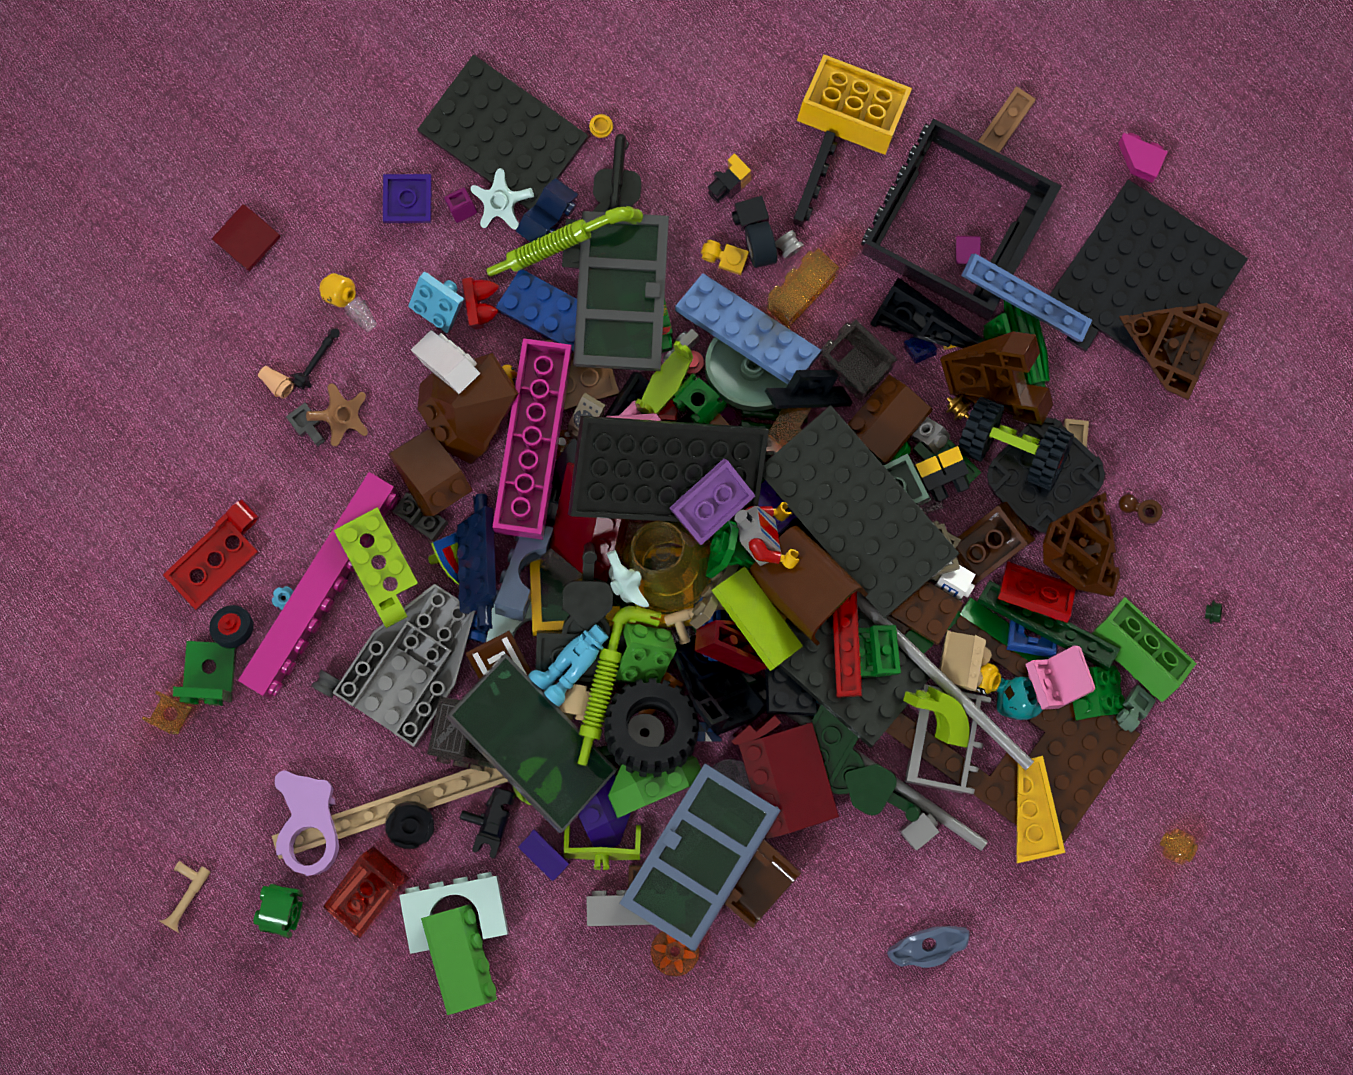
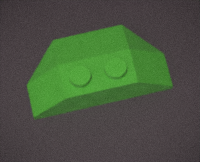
M691 755V757H687L686 763L682 767H675V772L667 774L665 771L662 772L661 777L654 778L653 773H647V777L639 776V772L635 770L633 773L626 771V766L622 764L608 794L617 818L691 787L701 767L697 758Z

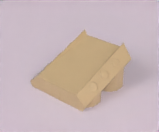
M947 630L939 670L958 688L976 691L983 679V675L980 672L981 666L986 665L992 656L991 651L986 647V640L977 635L973 636Z

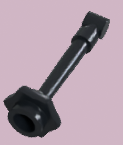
M329 329L328 336L324 338L322 345L303 373H293L291 375L293 378L292 383L301 390L311 388L312 384L308 376L326 350L331 347L334 338L339 336L340 332L338 329Z

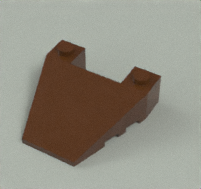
M1013 331L943 355L940 358L949 392L954 396L960 397L963 395L964 400L974 404L982 396L1004 405V411L1012 414L1013 419L1038 425L1043 424L1053 406L1049 388L1028 385L1026 383L1024 372L1029 373L1040 354L1035 334Z

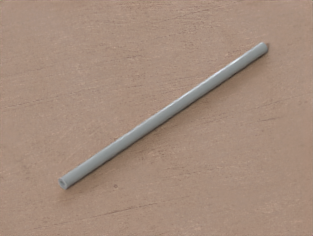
M857 591L858 608L876 625H893L887 618H883L871 602ZM896 628L898 647L946 694L956 699L965 712L1024 770H1027L1034 761Z
M786 715L799 725L812 721V718L806 715ZM859 752L865 762V766L877 764ZM896 777L897 784L894 791L919 806L927 814L930 813L937 821L980 851L983 850L988 842L986 839Z

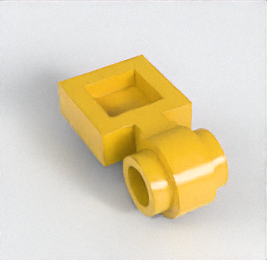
M707 240V243L703 244L701 250V258L703 260L715 263L717 259H720L718 268L738 275L742 274L749 251L726 244L724 251H722L720 248L721 244L713 240Z

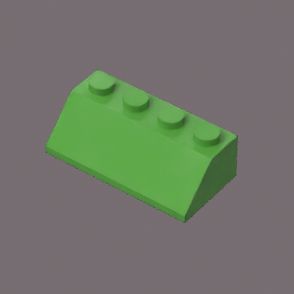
M1126 597L1116 605L1091 633L1119 648L1120 650L1115 661L1129 671L1133 678L1143 684L1161 702L1166 700L1180 687L1197 664Z
M471 904L421 918L447 1015L497 1000L496 987L491 979L489 962L485 957L482 946L483 940L479 934L476 915L472 910Z

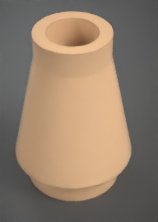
M264 366L258 373V377L266 384L275 397L284 399L294 388L291 378L268 366Z

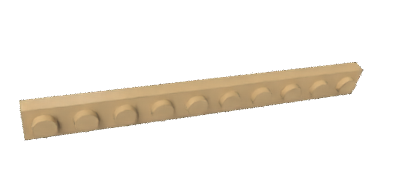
M488 762L331 816L339 840L385 824L389 811L397 804L414 801L430 809L509 781ZM308 828L302 831L295 839L293 845L294 854L326 844L323 833L317 828ZM279 833L272 836L275 849ZM278 855V858L283 859V856Z

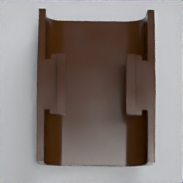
M793 526L779 537L782 555H786L790 549H795L799 552L797 557L799 562L796 566L788 569L782 562H779V564L766 563L762 566L755 562L750 567L749 573L771 603L818 646L820 642L815 638L818 628L853 593L859 591L864 597L868 593L798 526Z
M730 808L714 826L745 847H747L756 832ZM706 835L680 864L707 889L718 895L741 856ZM764 838L724 904L751 928H754L758 921L802 872Z

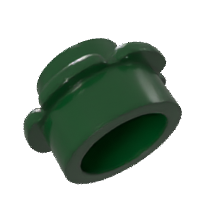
M1213 600L1211 605L1207 604L1205 619H1210V624L1213 622L1220 623L1222 604L1215 603V600Z

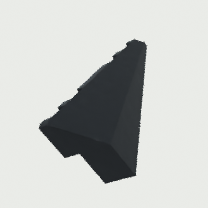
M899 277L870 323L874 327L880 325L891 328L892 332L898 333L901 331L909 333L914 338L946 347L952 345L966 348L986 341Z

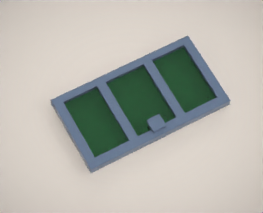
M704 764L619 904L687 946L690 950L696 951L781 810L709 765Z

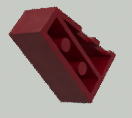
M715 620L696 629V652L750 675L767 668L734 621Z

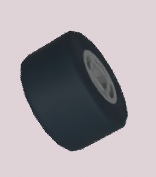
M765 221L746 226V243L753 266L759 268L776 264L778 260L777 249L770 224Z

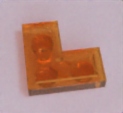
M811 408L782 409L769 430L768 438L783 447L802 431L800 426Z

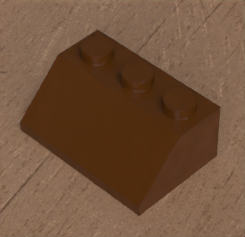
M889 374L849 421L848 426L878 460L888 464L933 409L907 385Z

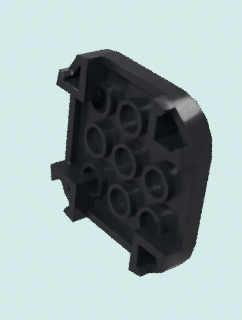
M1046 418L1042 425L1028 423L1018 436L1022 437L1023 434L1040 439L1038 443L1040 444L1050 425L1065 431L1068 430L1056 418ZM1075 436L1067 460L1052 490L1027 481L1035 455L1010 444L989 465L987 482L990 490L1002 503L1007 501L1020 520L1036 533L1046 534L1050 523L1091 500L1104 483L1105 472L1102 461L1090 452Z

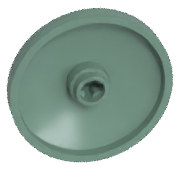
M716 337L711 341L705 357V375L710 387L720 396L719 398L733 407L747 411H764L775 408L765 393L766 388H785L788 384Z

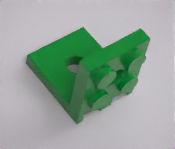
M187 641L183 687L173 686V697L180 698L179 702L184 704L199 705V700H202L204 704L223 706V702H232L236 648L221 647L215 642ZM208 660H213L216 663V669L211 674H207L203 669L204 663Z

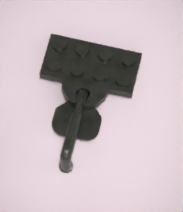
M618 134L615 137L613 169H601L594 177L593 195L600 204L597 205L593 212H606L617 207H631L640 199L642 184L640 176L634 171L624 170L625 150L629 144L623 134ZM566 219L565 226H568V224H572L577 220ZM608 223L591 231L589 257L605 253L606 258L657 261L659 227L632 224L611 225ZM581 242L563 251L562 267L579 269ZM609 269L611 272L656 275L655 271Z
M587 542L584 545L582 556L583 579L570 581L564 587L563 608L569 616L563 623L562 631L537 630L536 670L542 672L549 670L548 667L555 662L566 645L577 636L584 634L585 630L589 631L595 624L609 636L602 644L604 649L608 648L611 631L605 615L612 610L613 590L604 581H594V563L597 560V554L592 542ZM621 633L617 652L622 653L623 656L627 644L623 633ZM600 651L596 660L577 682H594L593 679L596 678L594 674H597L595 670L598 669L596 666L599 665L598 660H601L599 658ZM571 665L564 671L561 677L569 670ZM614 677L615 682H612V683H634V682H630V681L618 680V679H616L615 677Z

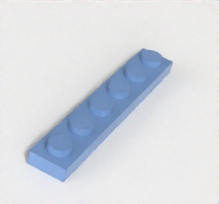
M971 254L961 275L1072 339L1083 342L1092 319L981 256Z

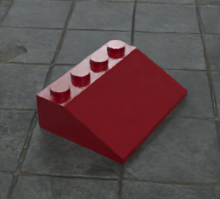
M568 462L548 552L583 573L582 556L584 545L587 542H592L597 554V560L594 563V578L608 582L610 580L609 568L611 563L607 553L616 550L620 559L629 519L570 516L568 509L574 464Z
M813 722L766 734L753 741L739 744L752 793L781 810L766 834L765 839L789 834L839 817ZM757 808L760 821L762 822L767 813Z

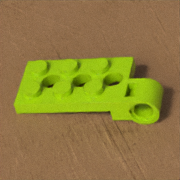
M377 507L335 529L334 532L384 626L388 628L408 617L397 595L417 585L418 582ZM364 534H371L374 537V544L369 548H365L360 544V539ZM380 555L386 559L384 568L375 569L372 566V559L375 556ZM388 577H393L398 582L397 588L393 591H387L383 586L384 580Z

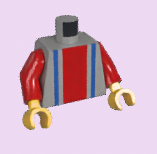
M782 502L776 509H773L772 506H750L745 510L738 511L735 515V521L739 528V540L760 566L766 563L779 564V562H782L786 568L792 569L799 562L797 558L799 552L795 549H790L786 555L781 554L776 520L773 518L775 516L777 520L784 521L792 514V512L785 511L788 508L786 502Z

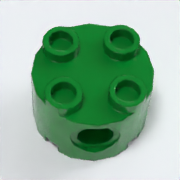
M693 373L675 392L674 399L672 400L673 404L681 412L684 413L687 410L691 414V420L694 423L709 424L728 406L724 400L721 402L718 399L720 396L699 377L696 379ZM696 398H702L705 401L701 406H694L692 402Z
M274 883L269 886H263L260 892L261 907L260 910L255 912L253 923L258 925L260 932L275 933L281 937L291 938L293 934L290 930H296L302 911L303 902L298 901V897H303L302 890L281 887Z

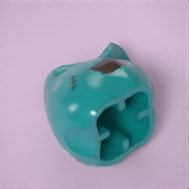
M1015 677L1012 680L1001 678L997 689L996 705L1000 715L1015 720H1028L1038 716L1043 711L1037 701L1036 692L1029 677Z

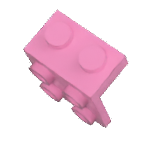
M1072 646L1047 660H1032L1025 664L1028 670V677L1033 684L1037 701L1042 710L1059 709L1095 690L1092 676L1080 646Z

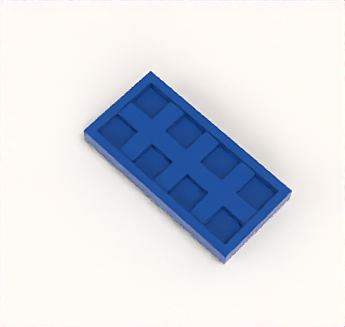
M523 269L518 271L495 308L498 309V312L554 343L571 345L574 353L577 299ZM586 304V309H595ZM586 319L584 343L599 320Z

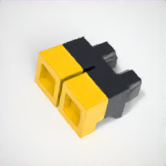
M734 153L728 159V170L725 173L720 171L713 173L714 181L707 187L709 190L708 194L717 204L726 196L732 199L751 181V170Z
M958 446L938 454L937 457L934 456L915 464V468L927 492L931 493L937 503L949 498L944 487L946 484L953 482L957 494L970 488L967 478L969 472Z

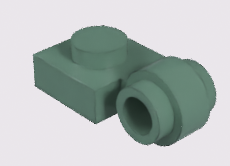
M1136 685L1123 703L1126 708L1121 710L1116 716L1117 724L1125 731H1134L1140 724L1138 718L1140 720L1146 718L1156 700L1142 687Z

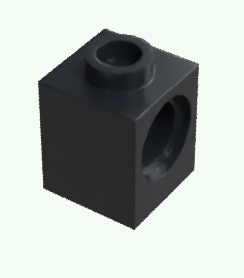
M762 195L735 203V211L731 212L735 226L739 225L741 231H745V227L765 221L769 223V216Z

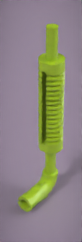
M626 206L610 209L605 212V215L587 223L585 220L579 219L572 224H568V226H564L537 240L507 252V259L487 268V274L492 277L510 268L514 272H518L525 267H529L560 251L590 239L591 231L608 223L611 225L622 221L632 224L640 223L643 220V213L639 209Z
M636 604L635 606L621 608L615 614L612 620L614 625L608 648L600 650L599 658L601 660H598L599 665L596 666L598 668L595 670L597 674H594L596 678L593 679L595 683H592L593 687L590 689L592 692L589 693L591 697H588L590 701L587 702L589 706H586L587 710L584 712L587 715L583 716L585 718L582 720L584 724L580 727L579 735L584 736L577 764L587 766L593 740H600L602 734L601 728L604 726L602 723L605 722L603 718H606L604 715L606 714L605 709H607V705L610 703L607 700L611 699L609 697L612 695L610 691H613L612 686H614L612 682H615L614 677L617 676L615 673L618 672L616 668H619L617 664L620 663L622 653L617 652L623 625H626L627 622L636 623L638 621L658 627L660 621L651 619L650 616L661 618L660 611L646 609Z

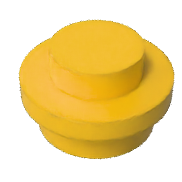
M598 114L590 121V132L597 138H605L611 134L613 122L607 115Z

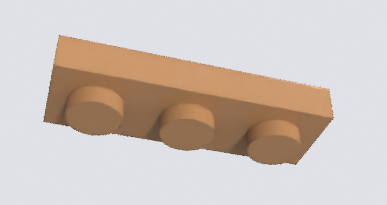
M1016 86L978 142L1000 153L1036 99Z

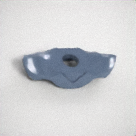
M931 927L916 931L898 941L887 950V955L898 966L935 967L946 962L952 954L964 950L968 945L970 933L966 927ZM927 938H933L936 941L935 946L930 950L922 947L923 941Z

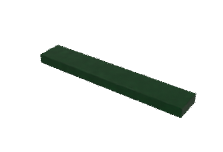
M989 580L978 599V603L1066 650L1072 646H1080L1085 660L1106 671L1110 669L1119 653V648L1070 622L1066 623L1056 620L1052 617L999 600L1000 585Z

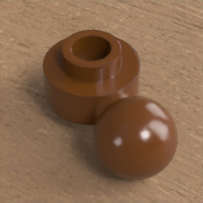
M1125 494L1119 499L1118 505L1120 510L1124 513L1137 512L1138 519L1143 524L1153 525L1162 516V507L1155 500L1149 499L1138 503L1136 497L1131 494ZM1147 509L1153 511L1154 515L1152 517L1145 515Z

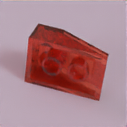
M373 846L360 855L323 908L360 939L395 899L410 877Z

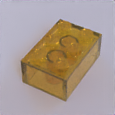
M819 248L814 253L810 250L801 260L802 264L797 270L793 268L785 276L784 284L781 287L775 286L768 294L767 310L787 328L837 278L840 267Z

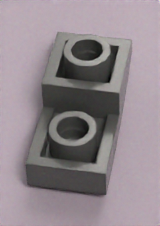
M407 492L392 511L433 542L437 540L448 525V522L438 514L424 516L413 496Z

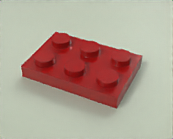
M1007 561L998 599L1068 623L1076 588L1066 581Z

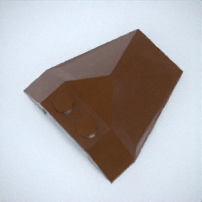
M493 353L474 358L477 363L474 367L480 374L460 394L434 373H431L419 386L417 409L431 432L447 452L469 464L474 463L488 451L491 446L489 444L491 439L498 433L502 419L507 416L519 394Z

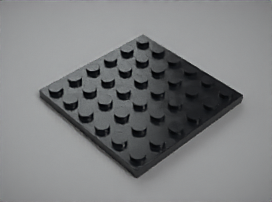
M1128 179L1049 296L1092 319L1091 326L1148 363L1119 316L1143 314V312L1176 307L1196 306L1202 303H1208L1216 307L1248 258Z

